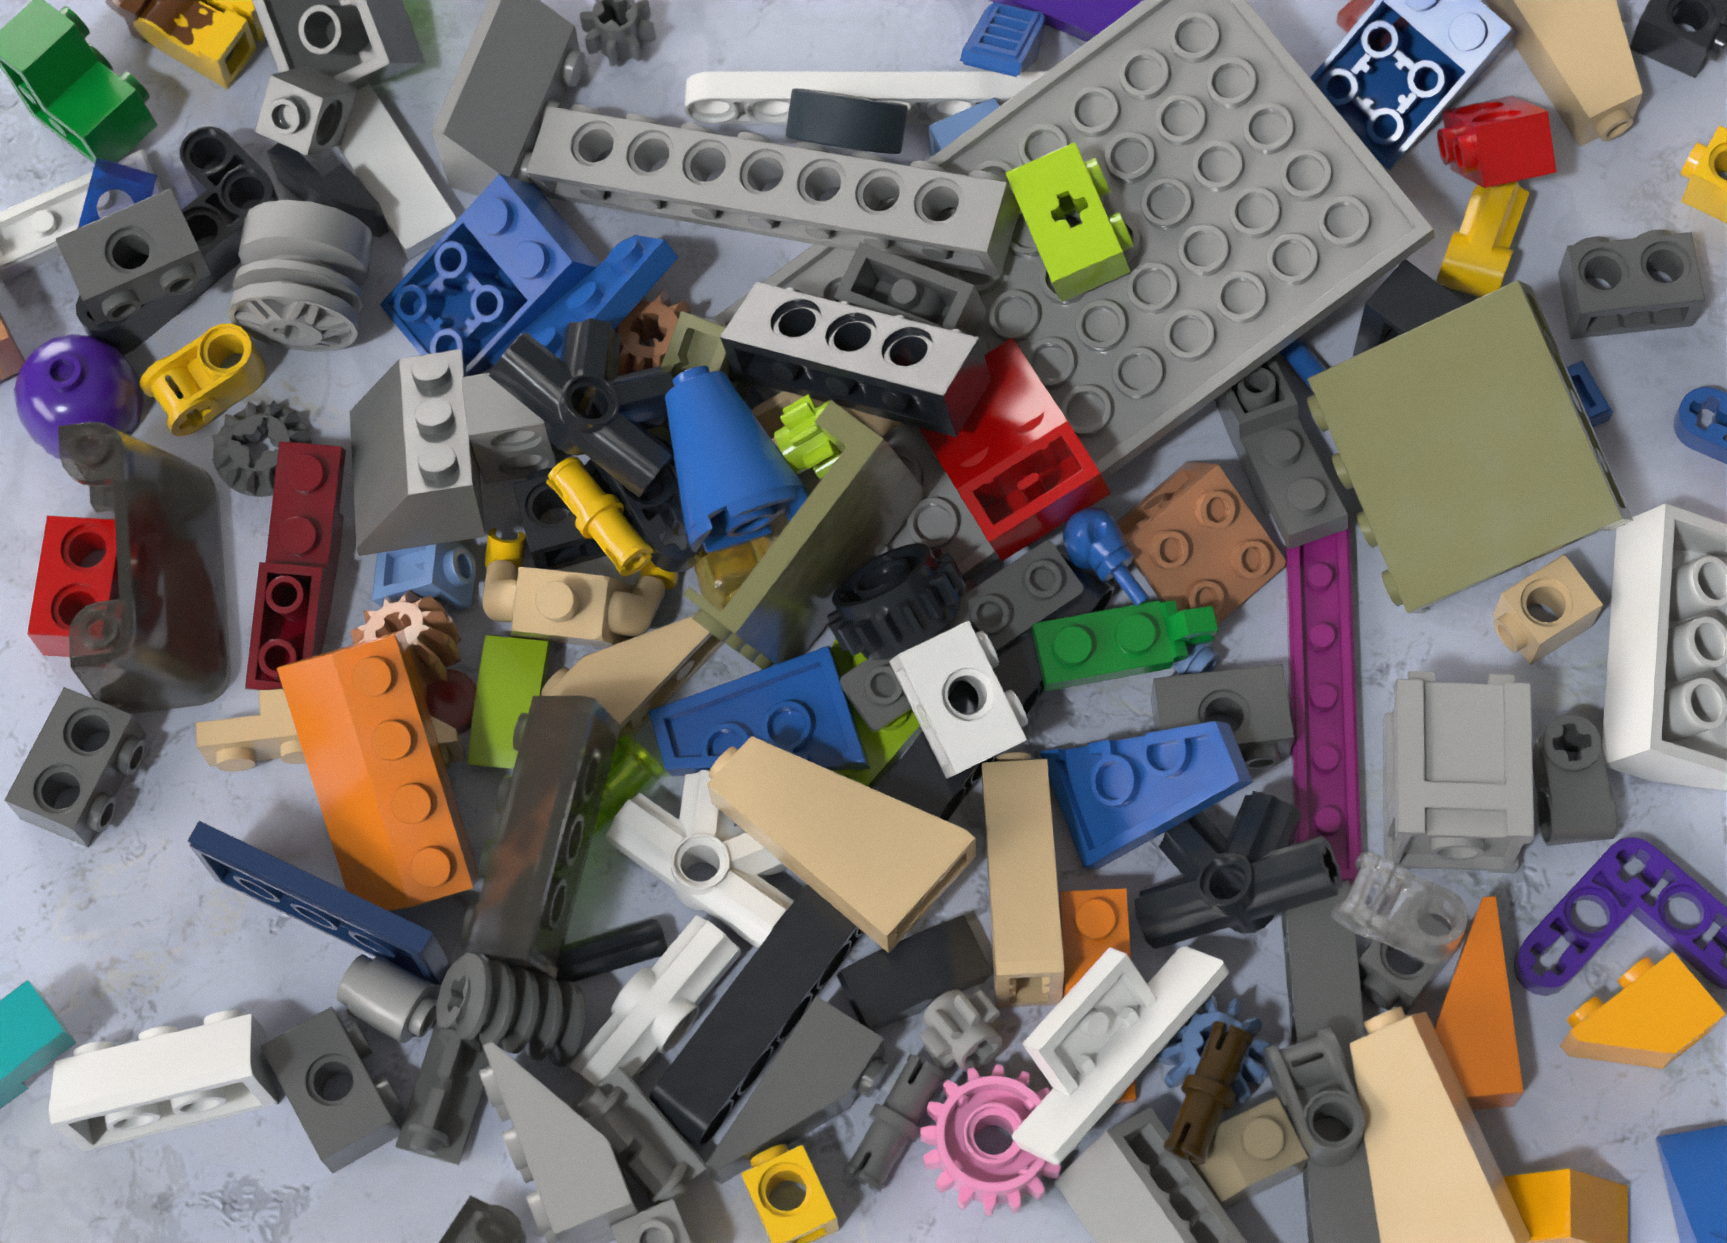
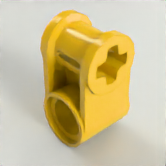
M231 323L218 324L209 328L203 335L174 354L156 361L144 372L139 383L143 392L149 397H155L168 416L166 423L170 432L175 436H186L204 428L215 416L244 397L253 394L264 381L266 365L246 331L240 326ZM239 353L243 354L241 360L235 366L220 368L222 362L228 356ZM177 391L182 392V399H179L176 396Z

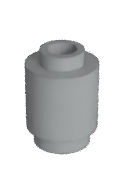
M364 954L359 955L345 972L338 987L337 1001L347 1006V1013L401 1043H407L414 1035L422 1038L436 1020L437 1001L434 1000L436 986L382 956L371 959Z

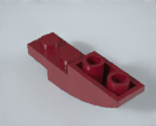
M279 441L265 562H259L245 683V689L247 690L283 689L277 670L278 667L322 654L330 616L344 516L339 511L346 450L341 446Z

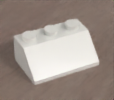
M227 1010L211 1014L204 1018V1025L179 1031L176 1026H160L141 1032L138 1035L139 1041L114 1047L112 1042L102 1041L79 1046L73 1051L74 1057L57 1060L54 1063L49 1104L51 1125L84 1152L278 1105L272 1068L261 1048V1045L267 1043L264 1028L252 1014L243 1015V1012L239 1010Z

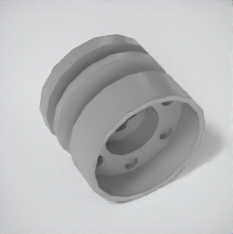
M279 200L263 202L249 209L244 219L238 253L243 266L238 269L234 277L233 288L235 292L230 299L228 316L232 324L240 326L254 339L291 350L321 352L339 350L353 344L359 334L360 318L358 314L364 303V296L359 286H362L368 277L374 243L370 228L358 218L337 208L308 201Z

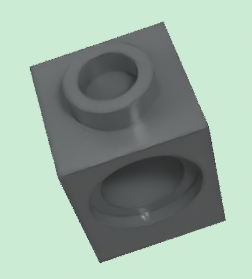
M307 66L272 74L269 78L255 132L305 155L341 145L357 88Z
M1407 898L1359 959L1360 981H1362L1360 983L1361 991L1378 1006L1386 1010H1391L1394 1006L1396 1008L1401 1006L1405 1015H1407L1452 958L1462 938ZM1396 949L1409 951L1417 958L1420 970L1414 974H1400L1390 967L1386 954Z

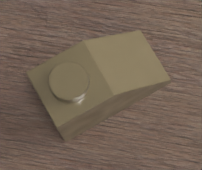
M1278 1097L1219 1123L1206 1154L1205 1164L1192 1163V1155L1189 1154L1188 1160L1224 1210L1300 1175L1308 1160V1156Z

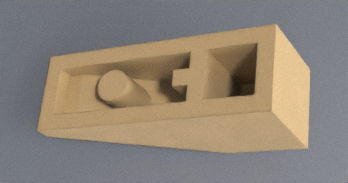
M693 616L583 656L571 669L563 667L558 670L543 687L541 692L543 698L538 704L544 721L601 771L650 721L648 711L664 706L724 642L693 620Z

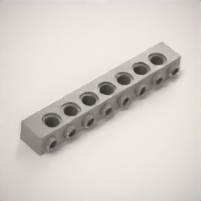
M573 105L570 110L547 107L526 171L547 198L856 251L859 243L862 242L913 262L999 277L1002 273L1020 211L1019 204L1007 182L1001 177L986 171H971L969 176L948 173L943 168L925 161H913L910 163V166L888 163L884 158L865 151L853 152L851 157L830 153L822 146L810 142H797L794 147L773 144L769 139L750 132H741L738 134V137L716 134L713 130L695 123H684L681 128L660 125L656 120L640 114H628L626 119L605 116L595 108L585 105ZM612 149L611 153L607 158L600 162H596L597 158L603 152ZM668 159L661 169L650 172L657 162ZM725 168L717 179L706 182L712 172ZM782 177L780 183L775 188L769 191H762L769 181ZM834 187H840L834 197L826 201H819L825 191ZM890 197H898L897 202L891 208L884 211H876L884 200ZM958 207L956 212L947 220L934 221L938 213L943 209Z

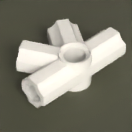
M701 770L698 773L685 774L679 820L641 793L633 799H629L615 815L614 821L606 833L607 843L674 889L676 897L683 905L693 910L705 911L758 949L794 902L763 879L789 868L712 804L707 783L711 780L709 771ZM697 863H708L718 870L714 877L704 882L693 881L684 874L691 865Z

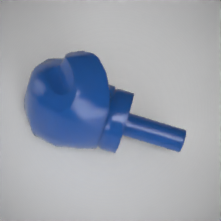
M1086 507L1071 515L1063 532V541L1069 561L1079 569H1093L1102 582H1106L1114 577L1135 605L1138 606L1145 603L1150 597L1127 568L1135 556L1127 548L1124 535L1117 521L1103 508Z

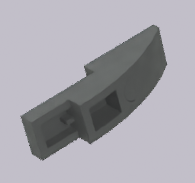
M1273 356L1214 400L1264 515L1271 513L1288 549H1292L1348 529V513L1298 418V402Z

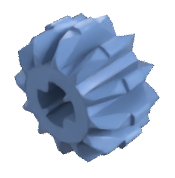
M1211 994L1209 999L1203 1004V1014L1200 1015L1196 1010L1169 1040L1171 1044H1167L1156 1055L1158 1063L1175 1065L1165 1075L1164 1083L1168 1088L1178 1087L1183 1084L1186 1075H1194L1200 1060L1203 1044L1208 1040L1213 1022H1225L1227 1025L1226 1032H1228L1230 1025H1234L1255 1037L1262 1029L1263 1021L1260 1017L1255 1016L1240 1023L1238 1018L1243 1004L1238 999H1233L1229 1003L1226 1013L1217 1012V999L1215 995ZM1254 1039L1252 1045L1248 1048L1232 1089L1236 1094V1100L1240 1103L1247 1101L1250 1096L1246 1081L1261 1084L1266 1078L1267 1070L1256 1060L1264 1059L1263 1049L1271 1046L1270 1042Z

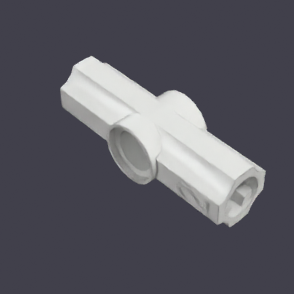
M696 915L652 968L648 966L642 968L628 981L611 1008L612 1016L569 1065L570 1071L589 1089L619 1066L636 1082L659 1052L665 1054L684 1037L699 1014L700 1007L698 1005L741 955L740 948L710 921Z

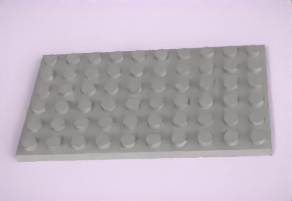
M1143 0L925 161L943 168L948 173L969 176L971 171L977 170L995 174L1007 182L1013 193L1005 172L1075 142L1083 161L1086 162L1096 157L1110 190V193L1099 197L1107 216L1120 212L1134 245L1133 248L1123 252L1131 272L1064 302H1060L1021 209L1000 277L919 262L915 263L975 285L987 311L975 336L979 337L984 355L1007 340L1014 339L1105 480L1435 238L1432 226L1247 0ZM890 197L884 200L876 211H884L891 208L897 202L898 197ZM958 207L943 209L938 213L934 221L947 220L956 212ZM1077 212L1066 216L1070 228L1082 224ZM813 244L762 283L780 288L792 287L804 294L835 301L834 296L856 251ZM748 293L712 320L727 326ZM752 383L765 401L782 392L781 390ZM901 423L885 434L882 438L926 489L927 493L880 555L900 546L913 543L927 544L931 551L940 549L943 554L949 551L961 571L965 583L998 559V555L978 526L920 429L916 426Z

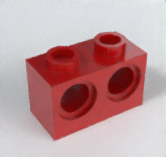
M1511 95L1442 111L1444 128L1437 131V144L1444 165H1450L1451 171L1475 184L1488 188L1557 172L1547 110Z
M47 515L27 635L42 655L118 660L121 639L127 640L129 638L132 628V606L130 602H127L130 580L138 579L142 564L141 546L135 542L122 520ZM98 550L106 551L104 558L97 565L87 568L81 567L82 561L88 554ZM86 609H96L94 618L88 624L81 627H71L72 621L78 613Z

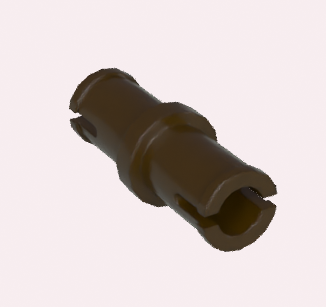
M1215 1021L1211 1025L1210 1035L1194 1075L1188 1074L1185 1076L1181 1086L1185 1097L1170 1135L1163 1145L1166 1151L1180 1159L1187 1161L1189 1154L1192 1155L1191 1161L1195 1164H1205L1206 1154L1223 1111L1231 1110L1234 1105L1236 1094L1232 1089L1248 1048L1254 1040L1252 1035L1234 1025H1230L1228 1032H1226L1227 1025L1225 1022Z

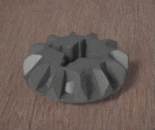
M274 400L270 405H255L247 402L244 410L235 415L226 414L224 425L218 435H212L214 445L212 461L221 479L230 488L241 494L254 497L273 495L278 449L264 451L260 459L256 460L254 466L253 455L250 449L242 444L247 445L248 442H258L261 434H265L266 429H268V437L271 444L276 448L279 446V441L312 444L310 433L297 412H291L281 407Z

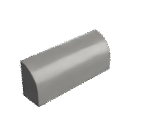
M1151 1107L1106 1130L1054 1181L1096 1243H1247L1188 1159L1187 1161L1180 1159L1164 1149L1163 1145L1170 1133Z

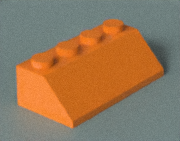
M404 630L278 667V674L346 891L390 911L412 907L474 888L480 875Z

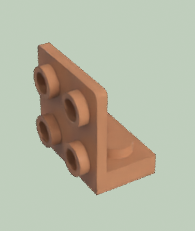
M1184 463L1117 521L1124 535L1127 548L1135 556L1131 563L1137 567L1160 601H1176L1178 612L1186 609L1213 606L1217 625L1286 565L1283 555L1218 464Z

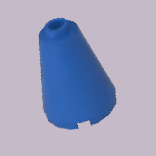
M697 366L674 377L672 380L674 387L666 393L665 401L685 533L691 550L697 552L703 543L706 553H712L738 547L772 533L769 523L784 512L788 522H790L810 496L808 490L784 459L780 450L725 373L721 371L710 372L708 366Z

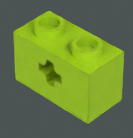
M1074 142L1005 172L1060 302H1064L1131 272L1123 252L1133 248L1134 245L1120 212L1111 216H1107L1099 197L1110 193V190L1096 157L1084 162ZM1077 212L1082 224L1070 228L1066 216Z

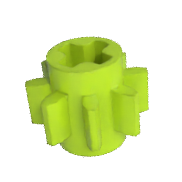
M810 394L783 409L784 415L780 416L785 426L775 431L774 437L784 459L797 474L813 467L816 475L821 480L842 452L814 422L830 400L817 407Z

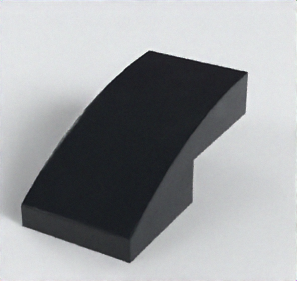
M279 142L266 151L277 179L301 201L334 207L358 218L370 228L374 237L381 238L389 231L380 203L343 163L322 177L299 151Z
M963 915L901 940L890 953L881 949L841 969L836 976L859 1023L873 1031L921 1013L930 1002H933L945 992L955 989L963 991L985 983L993 971Z

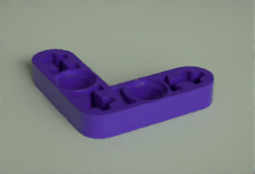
M1629 837L1620 839L1609 847L1524 940L1515 956V975L1520 984L1533 994L1548 996L1559 993L1568 986L1633 915L1711 983L1727 990V969L1720 963L1725 956L1723 949L1711 939L1703 950L1694 944L1705 935L1712 922H1715L1721 929H1719L1713 939L1724 949H1727V907L1654 845L1639 838ZM1617 858L1625 863L1631 862L1634 858L1640 860L1644 864L1640 876L1653 888L1656 887L1661 878L1669 883L1668 886L1661 890L1652 906L1643 900L1647 897L1651 888L1642 880L1634 877L1626 883L1619 878L1618 873L1622 865ZM1677 897L1686 898L1693 902L1700 914L1699 925L1690 930L1675 928L1666 919L1664 913L1665 903ZM1583 900L1599 904L1606 914L1605 928L1594 933L1580 930L1572 922L1570 915L1571 906ZM1554 925L1557 927L1559 932L1551 930L1550 928ZM1562 935L1571 945L1562 953L1556 963L1555 968L1560 975L1558 976L1550 970L1542 976L1536 974L1532 969L1536 958L1531 952L1534 950L1542 956L1547 954ZM1575 947L1583 949L1584 952L1579 954Z

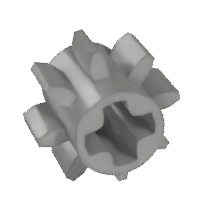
M955 989L940 995L929 1005L923 1016V1022L928 1028L920 1033V1038L926 1044L925 1050L942 1071H946L956 1062L963 1071L967 1072V1069L973 1067L976 1070L982 1068L997 1055L1002 1046V1039L998 1032L1005 1028V1024L998 1017L1001 1012L982 990L975 993L969 1000L963 991Z

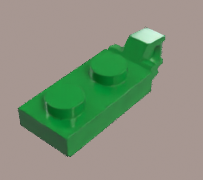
M1160 600L1142 603L1138 606L1131 605L1033 623L1031 631L1045 691H1053L1171 669L1174 662L1188 658V646L1214 642L1218 627L1213 606L1186 609L1178 612L1176 601L1160 603Z

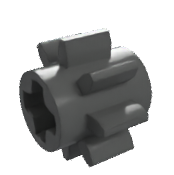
M596 0L593 12H581L582 30L587 32V35L584 37L587 52L594 54L601 50L609 59L610 66H615L618 61H626L631 58L640 61V50L643 41L651 42L656 39L654 23L649 21L651 12L648 0H640L636 3L634 0Z

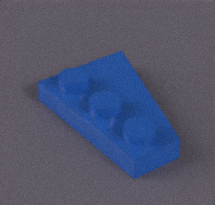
M633 235L621 241L611 250L608 257L486 362L493 368L520 334L523 335L526 332L560 359L563 333L569 322H581L593 318L611 323L612 329L615 330L679 258L678 255L663 239Z

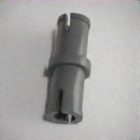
M909 1054L906 1065L883 1105H874L869 1114L873 1122L849 1164L843 1169L853 1179L863 1185L869 1184V1188L880 1193L884 1188V1182L907 1142H916L921 1129L917 1125L940 1084L947 1077L942 1070L926 1060L923 1064L921 1062L922 1059L913 1054Z

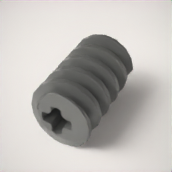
M475 953L464 954L448 969L440 987L436 1010L438 1029L445 1030L455 1021L456 1034L462 1040H472L479 1033L480 1041L483 1045L490 1042L497 1045L503 1040V1047L508 1053L517 1054L526 1047V1053L530 1059L542 1060L549 1054V1060L554 1066L558 1067L566 1066L575 1056L584 1033L586 1018L585 999L581 989L575 983L570 981L557 982L550 975H534L528 969L522 967L510 968L507 964L498 960L487 962L481 955Z

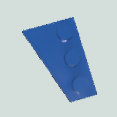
M829 646L648 711L665 770L671 776H685V774H694L701 770L710 771L716 760L728 748L734 746L739 750L751 736L831 771L870 769L849 699L840 686L841 674L833 651Z
M1218 721L1147 733L1145 736L1117 741L1104 740L1088 743V746L1071 749L1058 748L1039 752L1042 759H1047L1050 782L1083 868L1098 870L1253 783L1229 723Z

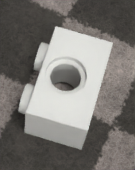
M969 621L912 647L889 661L946 779L1027 740L1022 727L1028 725V720L1022 704L1011 689L1006 692L1003 691L993 671V668L999 666L995 649L985 632L981 630L975 633ZM953 681H966L976 689L979 703L973 714H961L951 706L948 699V690Z

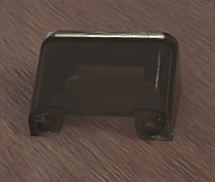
M86 422L58 426L59 454L64 470L74 481L89 486L90 504L96 513L107 511L115 513L119 599L88 605L77 613L72 621L69 632L70 668L93 699L129 714L199 706L215 701L225 692L230 683L231 661L220 498L212 477L205 469L104 423Z

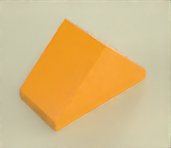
M1573 1169L1503 1176L1531 1237L1525 1243H1628L1627 1185Z

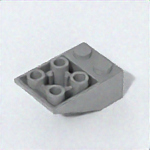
M493 1042L483 1045L490 1066L480 1069L479 1074L493 1108H496L501 1121L504 1122L511 1119L514 1128L506 1130L502 1134L517 1171H520L525 1184L534 1180L537 1191L527 1194L526 1198L540 1233L544 1234L547 1243H609L614 1241L615 1237L610 1225L636 1215L639 1211L622 1167L608 1139Z

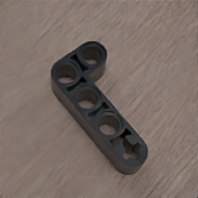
M206 126L195 129L184 138L179 150L180 160L193 188L198 194V197L181 211L196 243L204 237H216L207 246L199 247L211 275L200 279L198 284L186 293L176 296L164 295L141 305L140 310L127 319L120 321L107 320L96 325L84 304L81 295L78 297L76 315L87 335L104 340L116 347L123 355L139 347L241 263L238 253L244 219L249 209L241 208L245 202L256 198L263 199L259 204L279 201V197L268 174L228 133L220 128ZM213 160H223L219 166L213 169H202ZM136 255L130 258L123 268H138L147 261L149 256Z

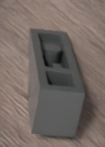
M816 996L707 1161L706 1167L710 1177L723 1184L752 1167L749 1161L757 1154L780 1144H786L787 1146L848 1110L859 1093L867 1098L870 1097L881 1082L889 1066V1063L882 1059L886 1053L884 1038Z

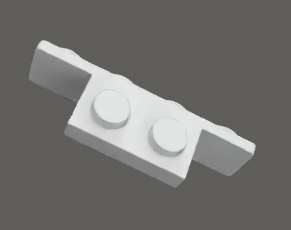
M1183 946L1175 952L1146 984L1128 955L1109 947L1022 1043L1053 1089L1012 1134V1138L1018 1147L1054 1165L1061 1163L1079 1145L1082 1138L1112 1104L1122 1097L1128 1086L1152 1059L1167 1046L1169 1040L1193 1013L1209 999L1212 992L1229 974V970L1224 962L1218 958Z

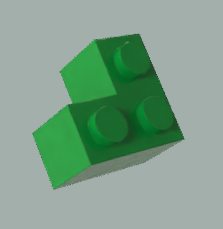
M32 0L0 29V68L35 119L107 173L158 126L145 104L150 99V95L130 73L124 71L118 76L112 71L111 64L93 45L87 43L85 38L90 34V31L80 17L70 8L64 6L58 11L45 0Z

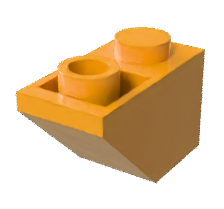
M1673 951L1657 964H1654L1647 956L1617 980L1623 988L1617 995L1605 1004L1596 995L1566 1019L1572 1029L1560 1047L1570 1057L1664 1069L1714 1030L1726 1013Z

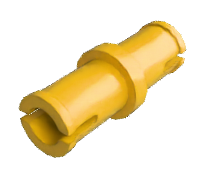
M578 457L566 458L549 472V479L546 480V483L552 490H555L576 516L575 527L585 538H593L616 566V570L621 576H629L636 573L650 561L652 557L650 554L654 550L648 543H645L623 516V504L614 494H606L584 468V464Z

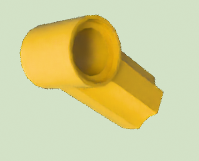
M1518 181L1488 188L1476 185L1464 213L1465 217L1459 232L1455 230L1453 232L1436 282L1442 286L1478 298L1500 289L1514 251L1510 249L1530 192L1523 189Z

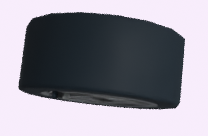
M793 88L786 137L834 147L900 154L908 106L853 95Z

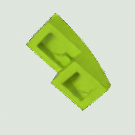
M497 635L485 636L472 716L468 765L528 771L535 769L540 720L538 702L543 698L541 692L547 683L551 641Z

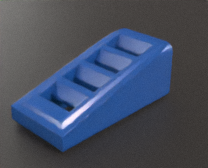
M994 2L984 10L963 47L960 61L963 62V65L1017 77L1038 59L1046 17L1039 12Z

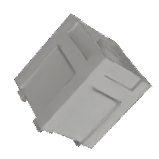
M1409 671L1408 679L1396 680L1392 713H1385L1383 718L1384 869L1410 870V868L1515 873L1519 866L1518 853L1522 845L1530 844L1534 837L1531 683H1515V674H1488V684L1435 682V672Z

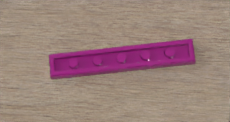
M1348 517V529L1292 549H1288L1285 543L1289 705L1294 734L1291 747L1292 804L1302 814L1293 837L1294 844L1323 836L1332 847L1335 860L1340 867L1341 881H1349L1351 890H1361L1363 873L1350 522Z

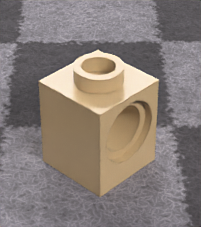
M1563 554L1501 593L1493 613L1496 619L1494 620V627L1503 644L1511 652L1516 653L1520 651L1529 665H1532L1591 628L1603 604L1567 556ZM1533 604L1545 605L1555 613L1557 620L1548 623L1540 622L1530 615L1527 607Z

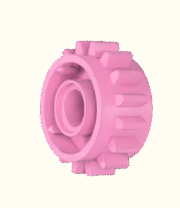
M995 1065L992 1076L980 1077L974 1067L967 1069V1083L958 1087L955 1083L948 1080L943 1084L944 1093L947 1098L944 1104L930 1101L927 1105V1114L937 1124L936 1126L923 1127L920 1131L921 1142L936 1146V1149L929 1151L923 1156L925 1169L941 1168L942 1173L936 1181L937 1190L942 1193L954 1187L959 1192L958 1207L963 1210L974 1200L983 1203L985 1216H992L996 1204L1007 1203L1013 1213L1020 1212L1022 1196L1029 1193L1039 1201L1045 1196V1189L1041 1182L1043 1176L1058 1179L1061 1174V1166L1059 1164L1054 1165L1019 1148L1014 1140L1008 1150L997 1155L983 1152L974 1141L976 1135L988 1126L1002 1127L1012 1137L1014 1131L1050 1093L1047 1087L1038 1090L1036 1093L1028 1087L1029 1073L1025 1071L1014 1080L1005 1077L1002 1065Z

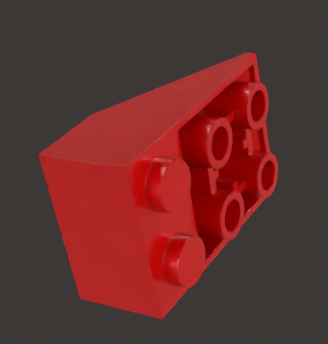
M1013 338L984 355L991 381L957 437L918 427L1001 561H1004L1069 520L1071 515L1086 507L1089 508L1111 494L1097 466Z

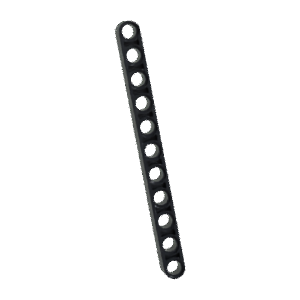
M1060 553L1083 585L1084 590L1081 596L1044 621L1104 611L1113 595L1114 587L1107 582H1102L1098 576L1087 569L1075 567L1069 561V557ZM1031 629L996 652L999 666L993 668L1003 691L1006 692L1011 689L1016 694L1026 715L1045 691ZM960 680L948 696L953 709L961 714H973L978 707V693L966 681ZM922 730L877 791L948 821L982 776V762L946 779ZM997 755L983 762H992ZM806 884L675 1058L648 1097L681 1136L698 1149L705 1146L719 1130L803 1017L815 997L820 994L864 935L860 928L808 884Z

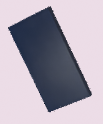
M198 821L187 840L190 843L191 849L215 881L373 957L382 956L433 983L435 986L437 984L441 986L446 972L452 966L432 931L208 824Z

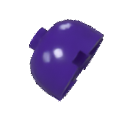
M70 334L53 338L36 348L19 369L14 387L18 417L34 442L42 446L47 453L57 459L83 462L104 457L116 449L113 444L122 439L127 431L131 435L139 425L144 405L140 380L124 355L116 347L98 337Z

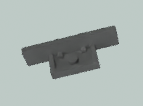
M1044 541L978 585L975 579L966 582V588L956 593L961 603L957 615L935 636L969 621L975 633L981 630L985 632L995 652L1032 629L1033 623L1044 621L1081 596L1084 587L1051 541ZM894 657L883 660L867 659L840 678V686L873 732L880 731L912 709L889 662Z

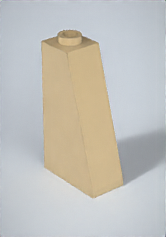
M1486 0L1491 10L1518 32L1511 41L1579 147L1599 137L1602 141L1612 140L1630 128L1643 92L1616 0Z
M753 736L739 750L734 746L728 748L716 760L709 771L711 780L707 783L712 804L888 953L892 951L976 857V838L966 829Z
M1004 753L996 756L994 762H982V795L995 1005L997 1008L1057 1005L1062 1000L1064 959L1047 759L1033 760V756L1028 753Z
M1400 1006L1364 1022L1369 1035L1351 1042L1350 1048L1358 1099L1365 1119L1363 1131L1381 1243H1525L1531 1239L1530 1234L1427 1012L1406 1017Z

